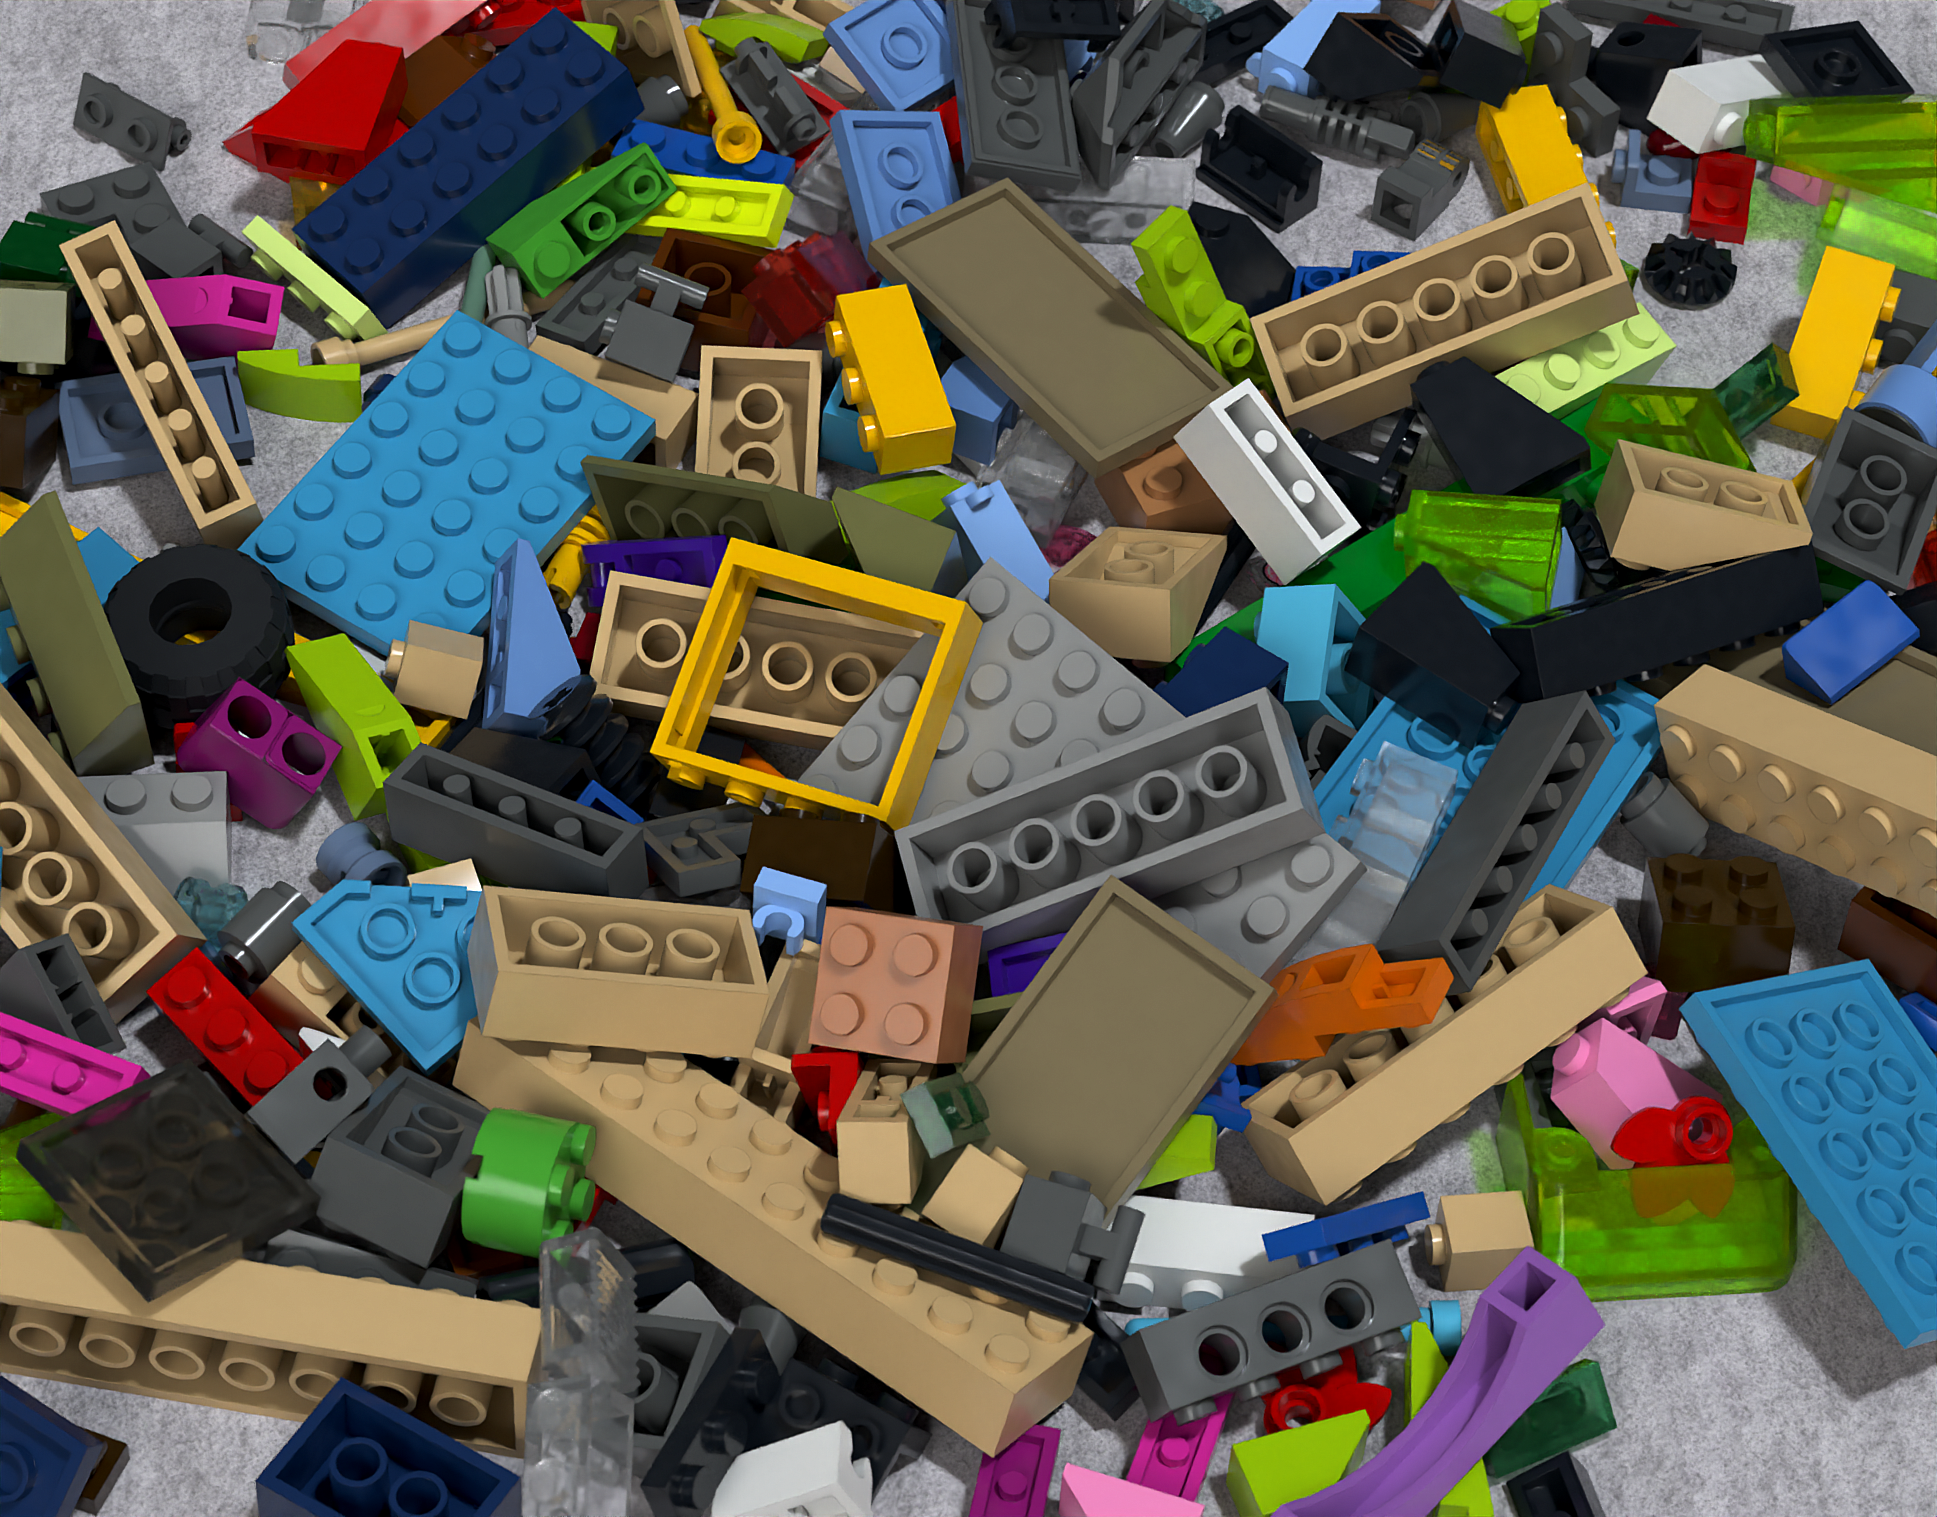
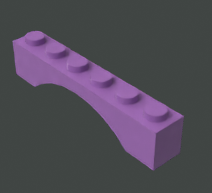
M1527 1245L1479 1296L1469 1328L1451 1366L1429 1400L1406 1428L1373 1459L1343 1480L1313 1495L1282 1504L1270 1517H1426L1605 1326L1604 1321L1577 1278Z

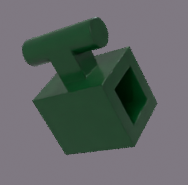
M29 211L24 222L13 220L0 241V279L76 283L59 245L98 227ZM76 285V297H81L82 295Z

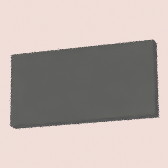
M946 0L965 175L994 180H1003L1008 177L1013 183L1075 192L1082 177L1063 40L1017 38L1010 48L995 49L993 48V41L1000 34L1001 23L997 26L986 25L983 12L991 0Z

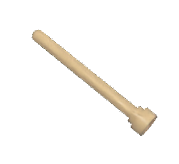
M564 281L543 299L531 291L522 293L524 312L533 315L550 310L576 281ZM488 303L486 304V309L482 324L484 325L485 320L487 319V317L490 316ZM453 314L354 344L350 339L341 341L336 336L312 343L310 348L312 364L360 363L361 367L423 348Z

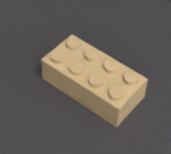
M485 885L482 887L467 948L482 1037H494L506 1041L530 1040L567 1043L576 1047L591 1045L627 1048L648 1053L664 1051L700 1054L710 1058H752L770 992L749 910Z

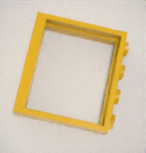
M731 537L649 753L669 770L667 778L680 785L702 790L705 782L725 787L724 794L740 803L761 807L763 799L782 804L784 808H795L812 812L818 815L819 819H822L823 816L840 821V815L845 812L867 814L879 819L880 826L889 834L895 836L894 831L910 824L983 622L967 602ZM758 587L940 637L879 806L696 753Z

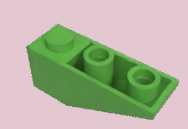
M643 142L529 203L485 240L504 267H515L519 271L521 287L543 299L674 193L677 187L648 144Z

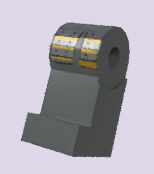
M1430 138L1424 139L1414 149L1410 158L1398 169L1389 166L1377 177L1371 220L1415 241L1449 206V202L1461 190L1469 172V158ZM1402 204L1413 205L1411 219L1398 216L1393 209Z

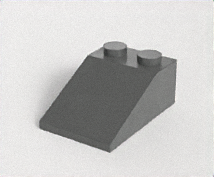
M1845 406L1819 448L1800 499L1813 532L1811 540L1815 556L1865 580L1869 579L1878 586L1897 595L1903 596L1937 510V449Z
M399 1066L327 1136L300 1207L319 1216L322 1223L332 1230L347 1234L354 1233L381 1246L386 1255L398 1262L417 1264L427 1268L451 1242L461 1226V1208L466 1177L477 1179L478 1169L483 1157L471 1153L480 1127L490 1110L442 1085Z

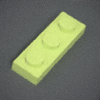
M257 215L241 231L256 249L250 259L273 281L276 282L282 275L291 282L287 290L308 311L313 313L319 306L329 314L324 319L325 323L341 339H350L353 342L358 338L360 341H364L388 333L367 306Z

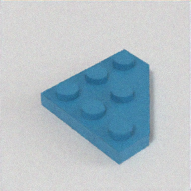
M343 879L291 922L292 930L426 1077L461 1049L467 1023L478 1015L467 948L481 891L467 890V886L412 883V887L371 885V881Z

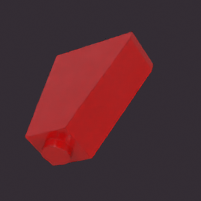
M346 39L254 123L251 137L258 172L344 185L385 151L408 89L403 47Z

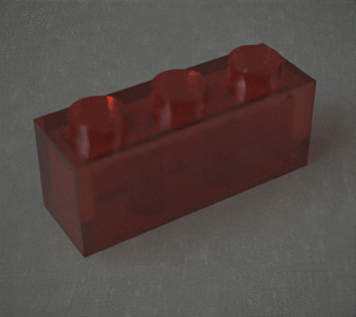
M843 231L825 238L819 232H816L802 243L800 240H797L784 250L777 248L764 257L751 269L757 278L741 291L784 348H787L825 330L826 322L833 321L836 295L877 289L881 281Z

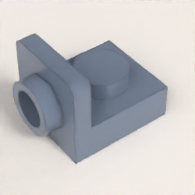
M1629 129L1625 150H1614L1611 169V183L1621 184L1620 207L1688 214L1692 195V159L1667 155L1640 154L1641 131Z

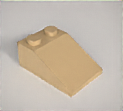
M580 0L587 23L619 26L620 32L615 57L628 67L634 82L642 84L649 76L657 79L666 74L675 81L683 95L694 97L702 93L675 0Z
M701 345L695 472L777 485L816 497L823 351Z
M1620 439L1616 442L1594 503L1610 556L1614 557L1622 565L1635 570H1648L1651 566L1672 571L1809 545L1813 535L1792 481Z
M1109 526L1049 579V605L1112 657L1132 659V664L1140 668L1164 667L1171 663L1191 643L1227 550V536Z

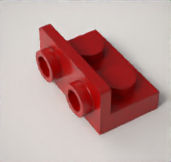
M819 1046L812 1049L810 1053L791 1055V1071L813 1118L819 1120L820 1130L830 1133L832 1155L838 1158L837 1120L865 1066L858 1051L850 1052L846 1049Z

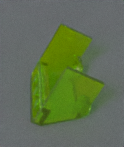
M1523 1073L1518 1074L1507 1082L1495 1138L1506 1191H1522L1534 1250L1574 1275L1591 1302L1765 1293L1776 1291L1788 1283L1798 1256V1188L1782 1164L1770 1152L1768 1143L1749 1114L1747 1119L1740 1121L1733 1128V1138L1727 1149L1730 1163L1598 1170L1594 1150L1588 1140L1581 1134L1560 1127L1534 1128Z

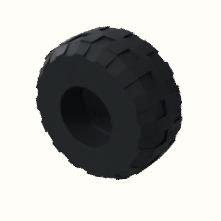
M211 544L172 547L165 549L163 553L154 557H147L136 564L120 581L116 582L108 593V599L103 610L140 699L144 719L158 724L159 727L173 729L177 723L195 722L239 677L270 698L276 695L284 680H287L291 667L284 650L288 646L295 645L294 627L283 589H280L275 576L265 565H261L248 554L236 549H226ZM198 630L220 631L212 639L195 645L175 644L182 636Z

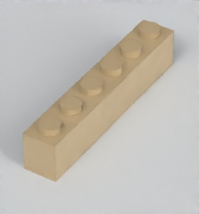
M113 220L60 244L59 247L76 285L204 544L237 550L264 521L116 221Z

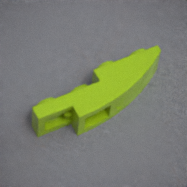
M1170 205L1131 243L1144 272L1135 281V284L1147 308L1156 314L1233 387L1249 378L1258 391L1265 389L1273 401L1277 397V393L1244 306L1226 299L1188 212Z

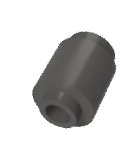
M1652 771L1644 773L1630 798L1621 807V824L1652 857L1666 858L1676 853L1691 854L1697 857L1707 846L1708 840L1704 835L1709 828V822L1669 779H1659Z
M277 881L270 889L261 888L218 932L217 937L222 946L218 952L219 957L234 974L243 979H248L252 975L258 979L266 980L302 941L292 930L291 922L312 905L297 889L283 881Z

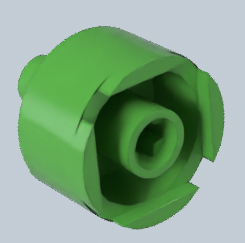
M493 1108L480 1127L471 1153L483 1156L478 1169L477 1179L470 1177L465 1179L461 1208L462 1232L465 1239L486 1248L565 1263L572 1245L574 1221H587L594 1202L595 1182L584 1179L586 1166L592 1158L595 1147V1126L516 1109Z

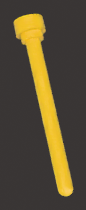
M690 25L685 28L684 34L695 70L717 119L712 128L714 145L718 154L725 161L734 164L748 162L758 154L762 145V136L759 128L749 114L738 111L725 79L719 72L720 68L705 33L698 30L699 26Z

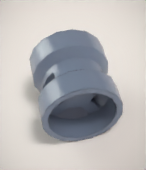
M362 822L347 823L336 829L325 839L316 856V866L332 884H338L343 879L371 881V885L404 886L407 878V868L391 851L380 850L379 838Z

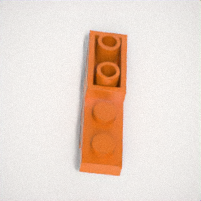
M1373 943L1341 948L1310 957L1284 968L1269 983V985L1276 989L1279 996L1230 1063L1253 1066L1265 1062L1295 1059L1311 1060L1317 1057H1325L1336 1034L1339 1033L1357 1034L1368 1030L1397 1027L1415 1028L1421 1025L1432 1024L1454 977L1443 957L1384 964Z

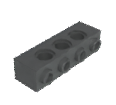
M1387 1239L1139 1329L1122 1341L1120 1345L1150 1422L1153 1423L1174 1415L1179 1427L1217 1412L1214 1400L1237 1392L1241 1403L1281 1388L1277 1376L1300 1369L1303 1379L1306 1380L1343 1365L1339 1353L1362 1345L1364 1353L1368 1357L1405 1342L1401 1330L1421 1319L1422 1315L1391 1239ZM1326 1299L1334 1300L1344 1308L1348 1319L1346 1330L1337 1328L1328 1320L1325 1313ZM1264 1321L1275 1324L1283 1332L1286 1340L1284 1353L1274 1351L1264 1341L1262 1335ZM1201 1344L1213 1347L1220 1354L1223 1360V1373L1221 1376L1209 1373L1201 1365L1199 1360V1347Z

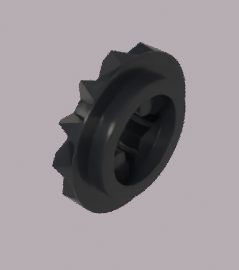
M1692 231L1685 239H1680L1676 235L1668 233L1663 243H1652L1644 262V275L1649 285L1661 296L1687 305H1705L1723 299L1733 289L1738 269L1732 263L1731 250L1717 248L1714 237L1705 241L1698 240ZM1692 262L1701 265H1695L1690 270L1686 269L1683 274L1681 273V265L1688 266Z
M1574 499L1559 505V524L1561 527H1565L1591 582L1605 592L1619 585L1620 581L1616 572L1622 569L1621 563L1610 556L1601 524L1588 505L1580 507Z

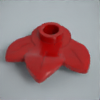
M1690 1096L1679 1101L1671 1110L1653 1106L1645 1107L1635 1112L1621 1124L1614 1134L1610 1147L1615 1154L1635 1162L1630 1173L1629 1193L1633 1209L1637 1215L1649 1217L1664 1213L1686 1198L1689 1199L1695 1208L1708 1217L1713 1218L1721 1210L1731 1194L1735 1174L1726 1153L1733 1138V1127L1730 1116L1722 1104L1709 1097ZM1700 1118L1703 1123L1702 1134L1698 1139L1691 1141L1688 1135L1690 1125L1694 1119Z
M1272 1341L1266 1343L1274 1351L1281 1353L1285 1351V1347ZM1352 1348L1339 1353L1343 1365L1321 1375L1304 1380L1300 1369H1296L1277 1376L1281 1388L1260 1397L1266 1405L1263 1417L1264 1430L1266 1435L1292 1429L1293 1427L1288 1426L1286 1423L1295 1417H1302L1310 1423L1365 1409L1370 1419L1368 1430L1370 1431L1383 1419L1389 1409L1392 1391L1379 1384L1358 1383L1357 1363Z

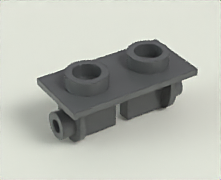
M752 37L741 41L734 49L738 58L719 69L722 77L779 155L789 157L831 131L767 41L756 43Z
M88 72L83 73L73 125L144 163L150 161L153 168L160 172L165 169L168 152L175 149L181 151L189 145L192 133L187 129L184 120L178 117L173 118L122 91L113 82L107 83Z

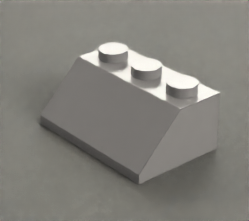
M227 771L77 777L194 923L229 922L231 920L232 817Z

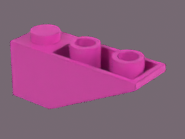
M226 274L145 280L184 358L201 361L234 356L238 369L237 351L273 350L285 287ZM91 316L87 338L104 341Z

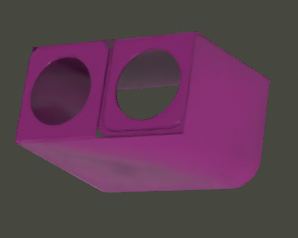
M239 677L195 721L178 749L177 761L185 773L227 771L230 803L266 827L282 829L291 822L313 797L342 746ZM229 721H236L239 724V731L249 738L238 734L232 728ZM287 764H289L290 766H292L293 768H295L296 770H298V771L301 772L302 774H299V773L293 771Z

